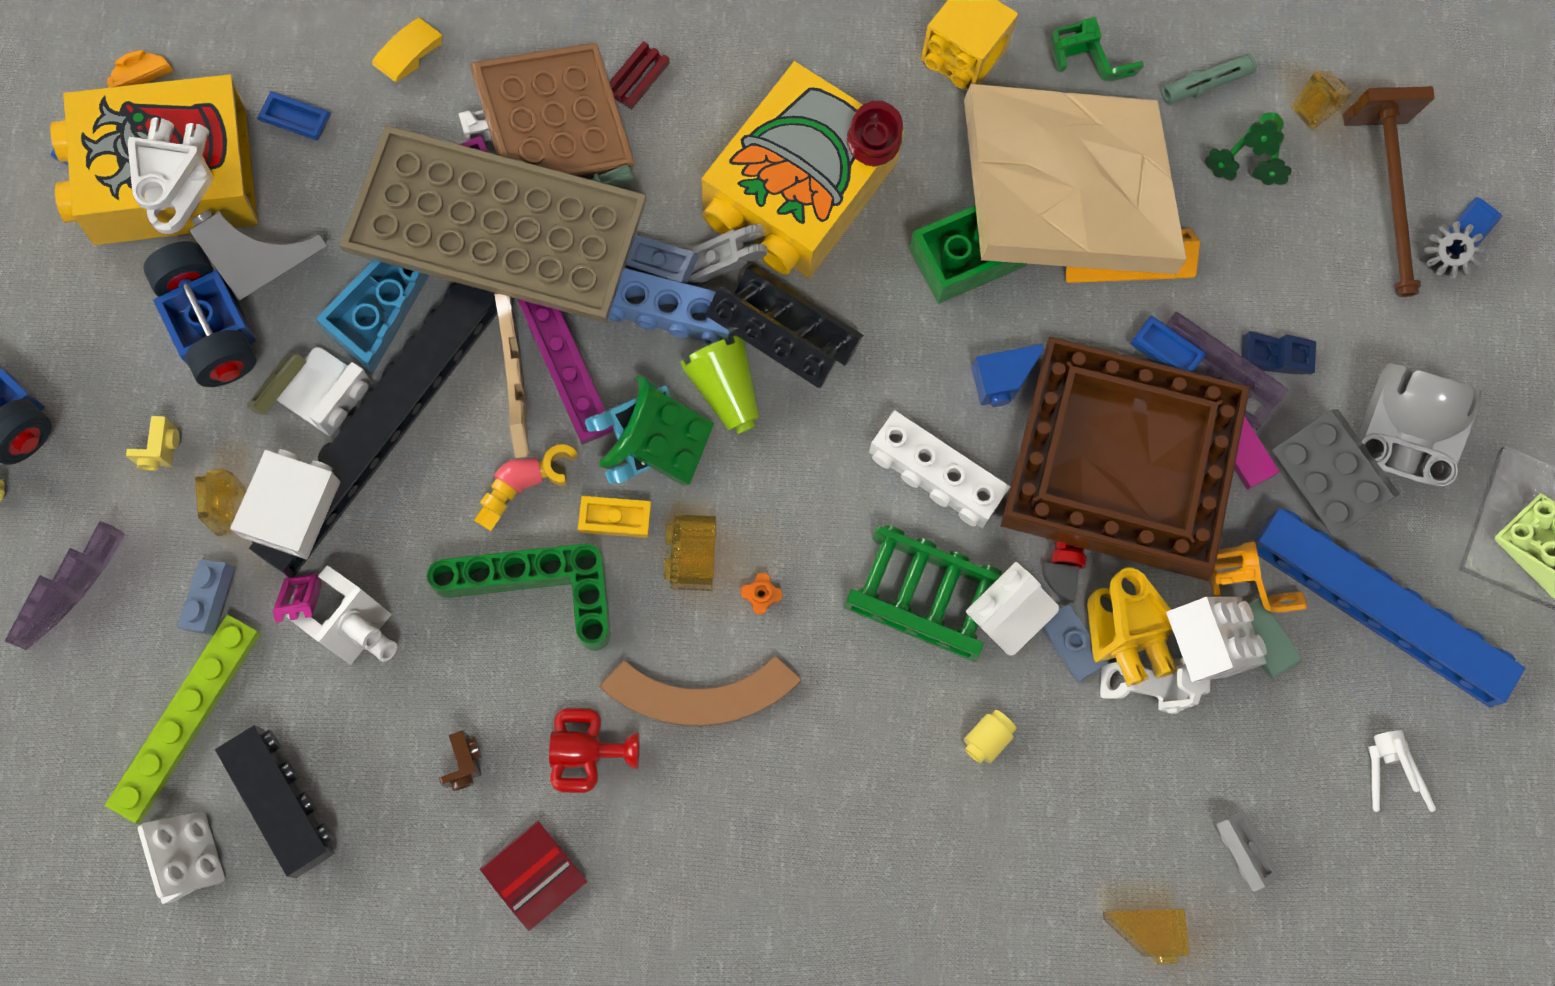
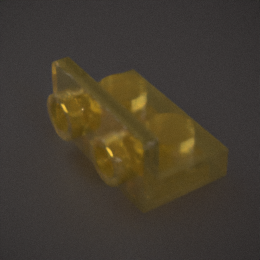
M225 469L210 470L204 476L195 477L198 519L216 536L230 535V523H233L235 519V510L233 503L228 501L243 499L247 489L232 472Z

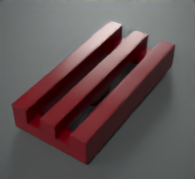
M643 41L609 82L614 99L632 110L670 64L669 57L659 55L657 49H650L649 44ZM652 62H656V65L651 69L647 76L637 86L633 93L627 98L625 95L629 92L633 85L639 81V79L642 77V74L647 70V68L652 64Z

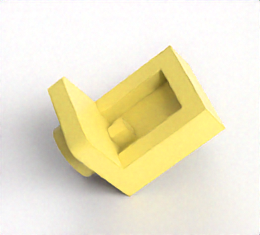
M151 416L147 449H126V457L135 463L137 468L142 470L156 471L159 469V466L172 467L174 449L178 448L180 442L179 430L168 418Z

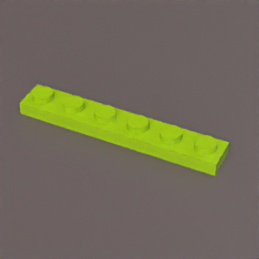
M229 615L225 616L105 803V807L135 824L142 823L261 635L260 632Z

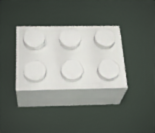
M1204 597L1166 612L1192 682L1226 678L1267 664L1264 657L1267 654L1266 646L1260 635L1255 634L1251 621L1254 620L1253 612L1249 604L1242 600V597Z

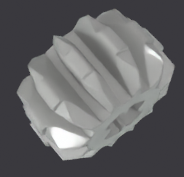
M1455 221L1452 224L1451 234L1445 225H1441L1438 229L1443 238L1434 234L1429 235L1428 239L1437 244V246L1424 248V253H1436L1435 258L1427 261L1428 266L1435 265L1438 262L1441 263L1436 274L1442 275L1447 267H1450V278H1456L1459 266L1464 275L1471 274V269L1467 262L1475 266H1479L1482 263L1473 254L1484 253L1486 247H1474V242L1480 241L1483 236L1482 234H1477L1472 238L1468 236L1473 230V225H1467L1463 232L1460 233V222ZM1453 241H1458L1459 244L1457 246H1463L1464 250L1463 253L1457 255L1456 259L1450 258L1451 253L1446 254V247L1451 246Z

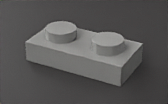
M1243 810L1230 815L1216 824L1223 844L1230 849L1238 864L1241 877L1249 884L1253 892L1267 887L1280 877Z

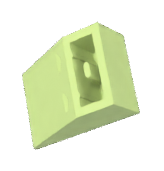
M1540 493L1495 536L1494 540L1555 599V501Z

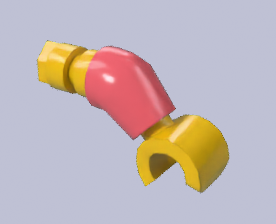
M558 444L551 447L545 453L543 461L538 462V458L509 460L503 464L493 476L495 478L491 485L493 491L491 494L486 493L480 501L483 507L474 521L485 529L492 531L508 507L505 504L506 501H512L516 494H521L526 488L543 483L542 478L547 477L555 485L566 486L564 474L555 473L552 470V464L556 459L564 457L573 461L578 457L576 450L566 444Z

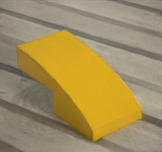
M418 17L401 29L384 45L373 58L372 65L397 83L419 68L420 58L442 45L443 35Z

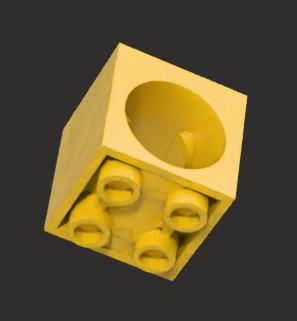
M947 0L927 26L920 60L930 70L940 72L949 78L955 86L968 91L970 84L980 85L1008 49L1018 13L998 0Z

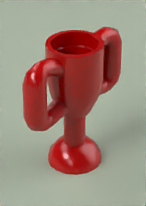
M565 708L559 711L554 719L555 731L551 732L549 743V765L552 768L550 782L553 789L561 793H586L593 790L598 782L596 762L600 758H624L627 765L633 769H638L640 734L633 733L626 739L625 743H600L597 737L601 727V718L597 711L590 708ZM565 723H590L591 725L585 734L568 732ZM584 767L587 773V778H561L565 768Z

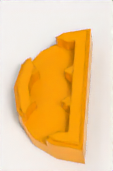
M138 50L127 53L116 60L114 63L116 67L111 72L110 77L107 78V85L110 88L146 84L173 72V69L163 56Z

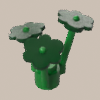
M1276 112L1264 113L1260 116L1258 122L1253 123L1249 127L1247 133L1230 151L1227 149L1219 151L1213 148L1205 159L1206 166L1213 170V174L1216 177H1224L1230 181L1234 180L1237 177L1236 171L1240 168L1234 156L1246 145L1253 148V153L1257 156L1263 153L1271 156V160L1260 161L1258 167L1253 170L1252 176L1255 179L1262 180V183L1265 185H1272L1273 183L1278 185L1286 184L1292 169L1289 166H1285V162L1278 158L1280 146L1284 139V134L1282 133L1284 128L1283 119Z

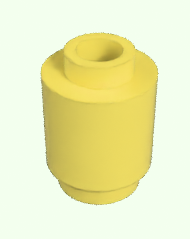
M994 710L991 715L986 714L964 738L967 744L964 750L977 763L981 764L985 761L991 764L1013 740L1012 734L1017 728L1006 715L998 710Z

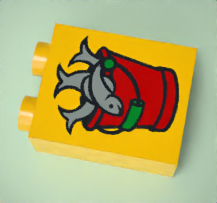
M231 74L63 93L65 120L52 121L50 133L58 160L60 162H68L70 181L56 182V205L63 222H77L94 246L191 234L189 229L194 226L191 219L208 209L212 214L219 211L235 228L258 226L247 112ZM152 118L159 119V126L161 118L170 121L174 125V131L169 143H183L185 127L188 123L194 124V131L196 124H200L209 130L203 157L213 175L212 184L184 227L173 234L158 232L147 217V209L139 206L132 193L128 139L129 137L147 139ZM168 207L159 211L157 215L158 221L169 223V220L175 216L176 210Z

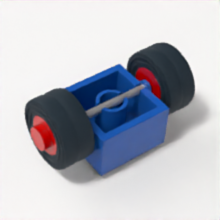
M182 241L166 245L153 252L146 259L143 266L145 276L153 292L158 296L153 301L179 356L191 369L196 382L203 387H218L232 383L248 374L254 368L257 361L250 344L257 341L231 288L218 270L213 271V267L201 246L195 242Z
M1 365L0 463L12 465L27 459L41 448L50 435L52 424L49 418L41 412L45 406Z

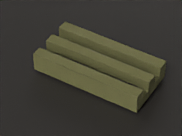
M287 354L247 403V407L256 414L265 415L307 361L299 354Z

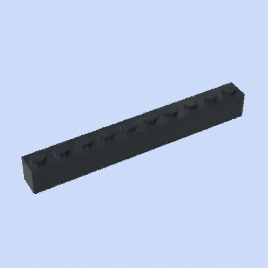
M461 283L451 284L444 295L443 302L437 309H432L427 314L421 330L417 335H412L406 341L403 353L395 362L392 361L386 366L381 381L375 388L369 389L364 394L359 409L354 415L348 416L343 421L337 437L332 443H327L321 449L318 461L333 468L332 472L339 479L340 484L309 557L496 317L498 312L495 295L486 290ZM253 541L249 547L258 557L289 578L294 577L307 561L306 559Z

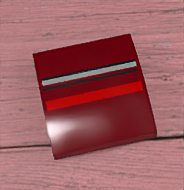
M539 820L480 868V871L528 931L587 883L585 877L562 851L561 847Z

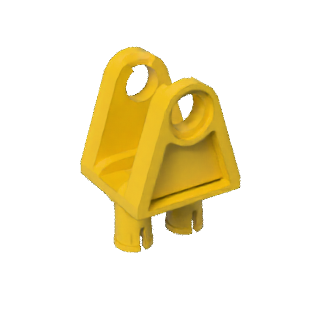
M1135 568L1122 569L1112 578L1109 589L1100 588L1090 595L1087 607L1092 653L1095 663L1116 658L1126 686L1130 687L1149 679L1140 661L1139 651L1145 650L1156 679L1162 678V676H1169L1177 672L1178 668L1166 644L1167 637L1174 633L1166 613L1171 608L1142 572ZM1123 578H1127L1128 581L1133 583L1136 589L1135 595H1130L1122 588ZM1101 596H1105L1112 601L1113 612L1106 611L1100 603Z

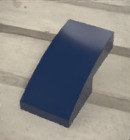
M1251 331L1242 336L1241 367L1286 374L1311 375L1315 373L1316 341L1288 334L1281 338H1275Z

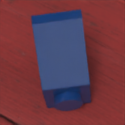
M1042 344L977 356L971 369L981 406L991 404L992 407H1000L1009 404L1015 398L1044 351Z

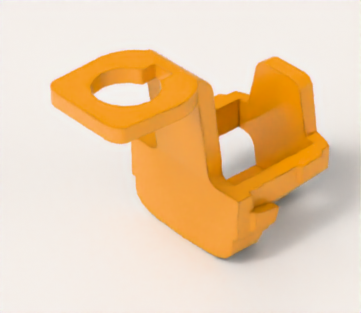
M1255 541L1242 543L1238 547L1218 550L1215 570L1210 577L1214 596H1221L1219 584L1224 585L1255 580L1263 607L1267 611L1288 612L1307 608L1304 592L1301 591L1267 596L1261 577ZM1241 567L1238 570L1217 572V569ZM1286 600H1294V601H1296V602L1289 603V604H1281V603H1279V602H1281V601H1286Z

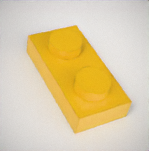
M581 496L578 532L649 538L651 501Z

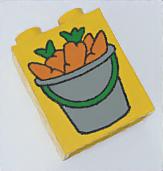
M794 61L701 178L702 208L704 209L702 217L720 235L733 229L739 230L754 224L762 225L765 235L753 241L756 244H765L767 247V255L762 257L761 260L780 274L788 275L794 268L810 279L898 163L901 146L896 156L884 165L873 167L856 160L849 150L847 133L854 114L863 104Z

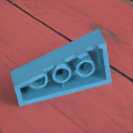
M373 260L316 320L322 331L373 374L429 275Z

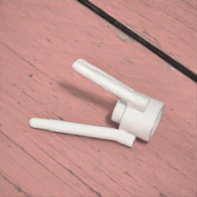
M1403 730L1375 735L1376 745L1368 747L1372 764L1373 811L1378 812L1380 810V758H1384L1385 764L1401 762L1413 791H1420L1429 811L1434 812L1436 807L1413 760Z

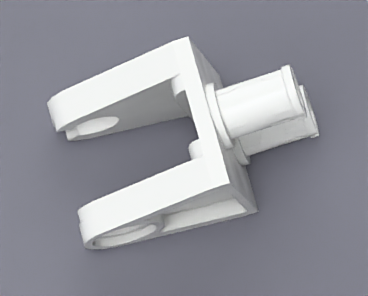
M152 118L147 139L129 137L128 139L132 193L139 206L147 209V217L152 226L160 233L173 234L184 227L212 184L213 175L203 157L209 130L200 124H196L194 131V124L188 123L185 127L183 143H169L174 131V125L170 121L161 118L159 126V119ZM168 207L176 210L175 216L169 220V223L158 221L157 215L159 211Z
M327 565L318 577L345 597L341 601L342 604L323 625L312 617L305 618L304 612H300L298 619L291 621L350 665L363 649L374 654L381 662H387L396 653L397 644L383 635L380 628L392 614L362 589Z

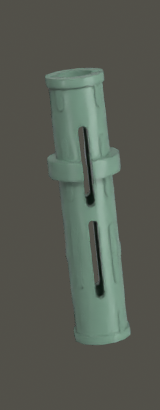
M1246 54L1243 57L1200 73L1196 71L1188 73L1186 78L1162 86V97L1167 105H1172L1191 96L1193 98L1200 97L1209 89L1255 73V59L1251 54ZM1231 70V73L1225 74L1217 78L1215 77L1218 74ZM1202 81L1201 84L1186 89L1187 86Z

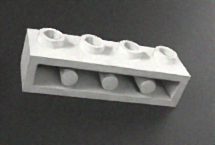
M895 410L871 442L869 453L873 455L872 459L877 464L886 469L893 468L901 474L902 480L908 485L915 488L920 486L930 493L929 496L935 503L943 507L950 506L959 512L958 516L960 519L971 526L978 525L983 528L1010 488L1009 485Z

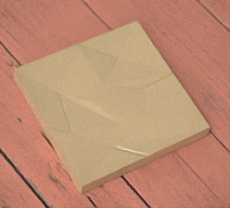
M970 84L964 99L981 260L1177 274L1187 259L1158 100Z

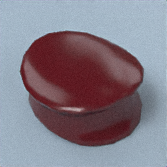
M870 101L859 107L852 118L847 133V144L856 160L865 165L876 167L886 164L896 156L902 143L903 120L899 111L893 105L884 101Z

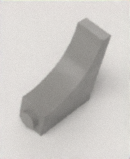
M209 209L191 219L194 226L189 229L239 301L327 246L318 233L302 240L287 243L258 240L236 229L219 211L212 214Z

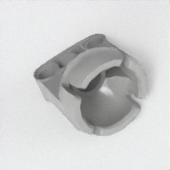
M1387 363L1380 372L1357 436L1363 444L1370 439L1376 441L1377 450L1372 456L1382 470L1422 483L1436 486L1449 485L1457 477V465L1481 406L1482 391L1420 370L1412 372L1408 367ZM1441 460L1444 467L1443 472L1438 477L1433 478L1430 473L1431 466L1436 461Z

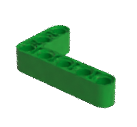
M584 543L441 559L432 563L427 570L426 577L428 583L438 595L446 598L572 584L575 628L581 644L589 650L597 651L607 646L610 641L611 630L605 567L600 551L591 544ZM592 556L596 559V564L589 570H582L578 567V563L583 557ZM550 560L561 562V567L553 574L543 572L544 565ZM513 565H525V571L520 577L511 578L508 576V571ZM480 568L490 569L487 579L482 582L473 581L475 571ZM444 572L454 573V578L450 584L446 586L438 585V578ZM595 590L600 593L597 602L591 605L581 602V597L586 591ZM593 624L602 626L603 632L599 638L589 640L584 637V632L588 626Z

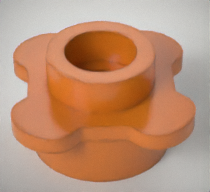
M759 573L754 582L750 585L742 586L740 591L741 597L748 599L749 604L753 607V612L758 615L765 614L767 608L774 602H780L782 599L781 589L773 586L770 582V576L766 573ZM764 591L765 595L763 597H760L758 595V592Z

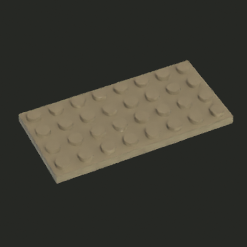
M385 125L340 247L343 252L607 323L647 200L645 194Z

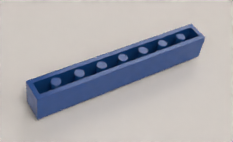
M1279 508L1268 517L1254 539L1259 557L1489 708L1506 703L1525 670L1524 666L1515 661L1516 658L1511 653L1503 649H1496L1485 642V638L1479 632L1468 628L1465 629L1453 621V616L1448 612L1433 608L1425 603L1423 597L1411 589H1404L1393 582L1392 577L1388 573L1380 569H1373L1362 562V558L1354 551L1342 549L1333 543L1332 538L1325 532L1313 530L1302 523V519L1294 512Z

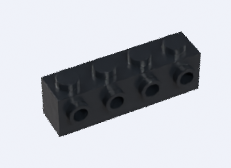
M253 725L214 750L286 877L298 878L335 854L331 846L335 840L329 828L324 823L319 825L313 815V812L317 809L311 797L305 791L301 793L294 782L299 779L295 769L288 760L283 762L277 750L281 746L271 730L265 731Z

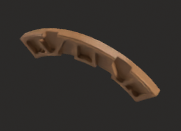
M774 656L758 671L737 682L716 688L686 689L655 681L635 670L626 661H623L599 687L621 705L646 717L668 724L703 727L735 722L756 714L789 694L801 682V679Z

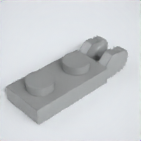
M754 224L739 230L733 229L689 249L688 251L694 252L698 259L688 284L697 286L747 264L746 261H756L766 256L767 247L765 244H753L750 247L744 248V242L755 241L765 235L764 227Z

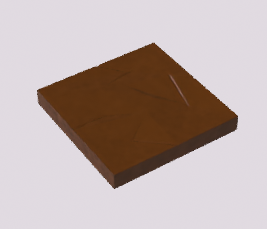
M1049 336L1000 526L1208 581L1215 570L1250 386Z

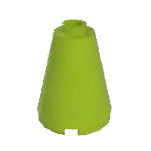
M733 336L736 343L727 345L723 339L689 355L691 362L682 360L680 364L683 371L727 430H736L739 435L755 428L756 424L754 421L760 418L745 341L738 336Z

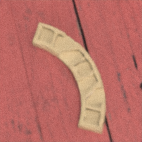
M495 293L505 360L509 399V427L515 458L528 457L529 434L525 421L527 418L520 351L514 329L516 324L512 299L509 296Z

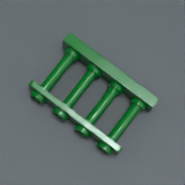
M885 525V527L877 526L872 539L881 543V546L864 587L859 588L858 591L850 590L844 609L975 662L984 645L983 642L977 640L978 636L975 634L978 624L967 614L962 629L958 628L956 632L944 627L942 619L959 575L979 583L971 603L972 605L1002 576V571L990 565H982L980 567L970 563L967 556L958 552L950 551L949 554L936 549L937 545L923 538H918L917 541L904 536V532L897 527ZM896 549L914 558L896 602L892 601L890 605L878 600L879 595L876 593L892 553ZM928 562L945 569L946 572L929 615H925L922 618L912 614V609L909 606Z

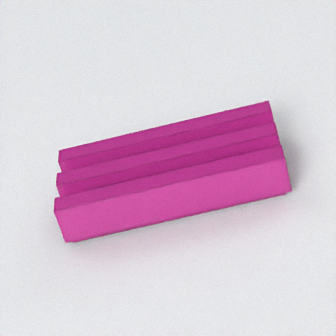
M319 574L284 579L272 611L275 623L283 622L285 614H289L290 620L298 619L300 612H304L305 618L313 616L322 587L321 578L318 577ZM292 594H294L293 602L289 604Z

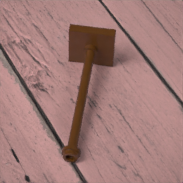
M1433 86L1368 88L1354 105H1351L1343 114L1344 126L1383 125L1400 282L1394 284L1395 291H1398L1399 297L1418 295L1421 281L1414 280L1397 124H1408L1435 99Z

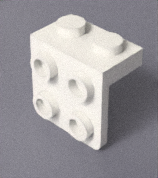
M316 347L305 358L307 362L277 400L280 404L328 436H331L343 423L347 414L358 400L364 396L372 382L365 371L355 363L351 362L348 366L322 348Z
M1015 562L965 612L1006 654L1015 655L1058 613L1059 606L1040 587L1041 584L1020 564Z

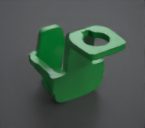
M1096 17L1057 28L1050 37L1051 49L1058 72H1063L1067 68V57L1089 52L1100 77L1104 81H1115L1137 75L1144 65L1142 61L1111 69L1100 44L1102 35ZM1075 32L1073 35L1059 37V35Z

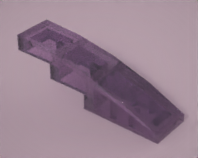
M99 521L83 553L69 548L53 580L39 575L5 642L27 650L54 628L84 597L108 565L125 534L112 525Z

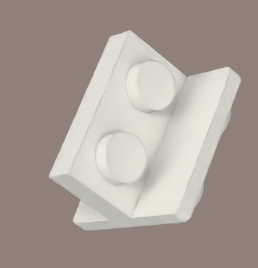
M204 812L145 822L138 826L139 836L155 891L161 899L162 905L175 902L196 889L217 885L225 881L209 823Z

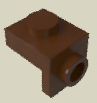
M463 730L449 735L459 770L439 778L442 786L446 788L452 787L453 791L473 785V778L481 776L476 760L482 757L478 742L475 737L469 738V735Z

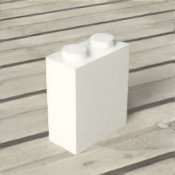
M279 449L278 453L265 450L230 529L241 538L307 560L340 481L333 474V468L322 462L313 460L310 465L299 461L300 457L289 451Z

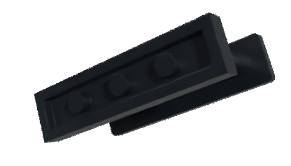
M753 264L746 268L735 293L724 287L717 289L706 312L708 318L817 388H821L824 385L836 361L844 366L850 362L864 336Z

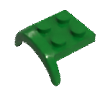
M636 375L635 379L638 381L639 391L632 416L617 443L600 459L599 466L605 469L612 468L630 455L679 484L690 485L714 423L658 391L652 380L643 375Z

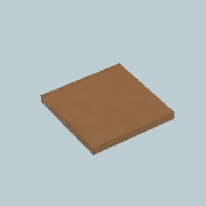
M597 42L471 63V73L497 155L581 178L594 176L595 173L598 175L604 174L623 165H628L629 168H633L635 165Z

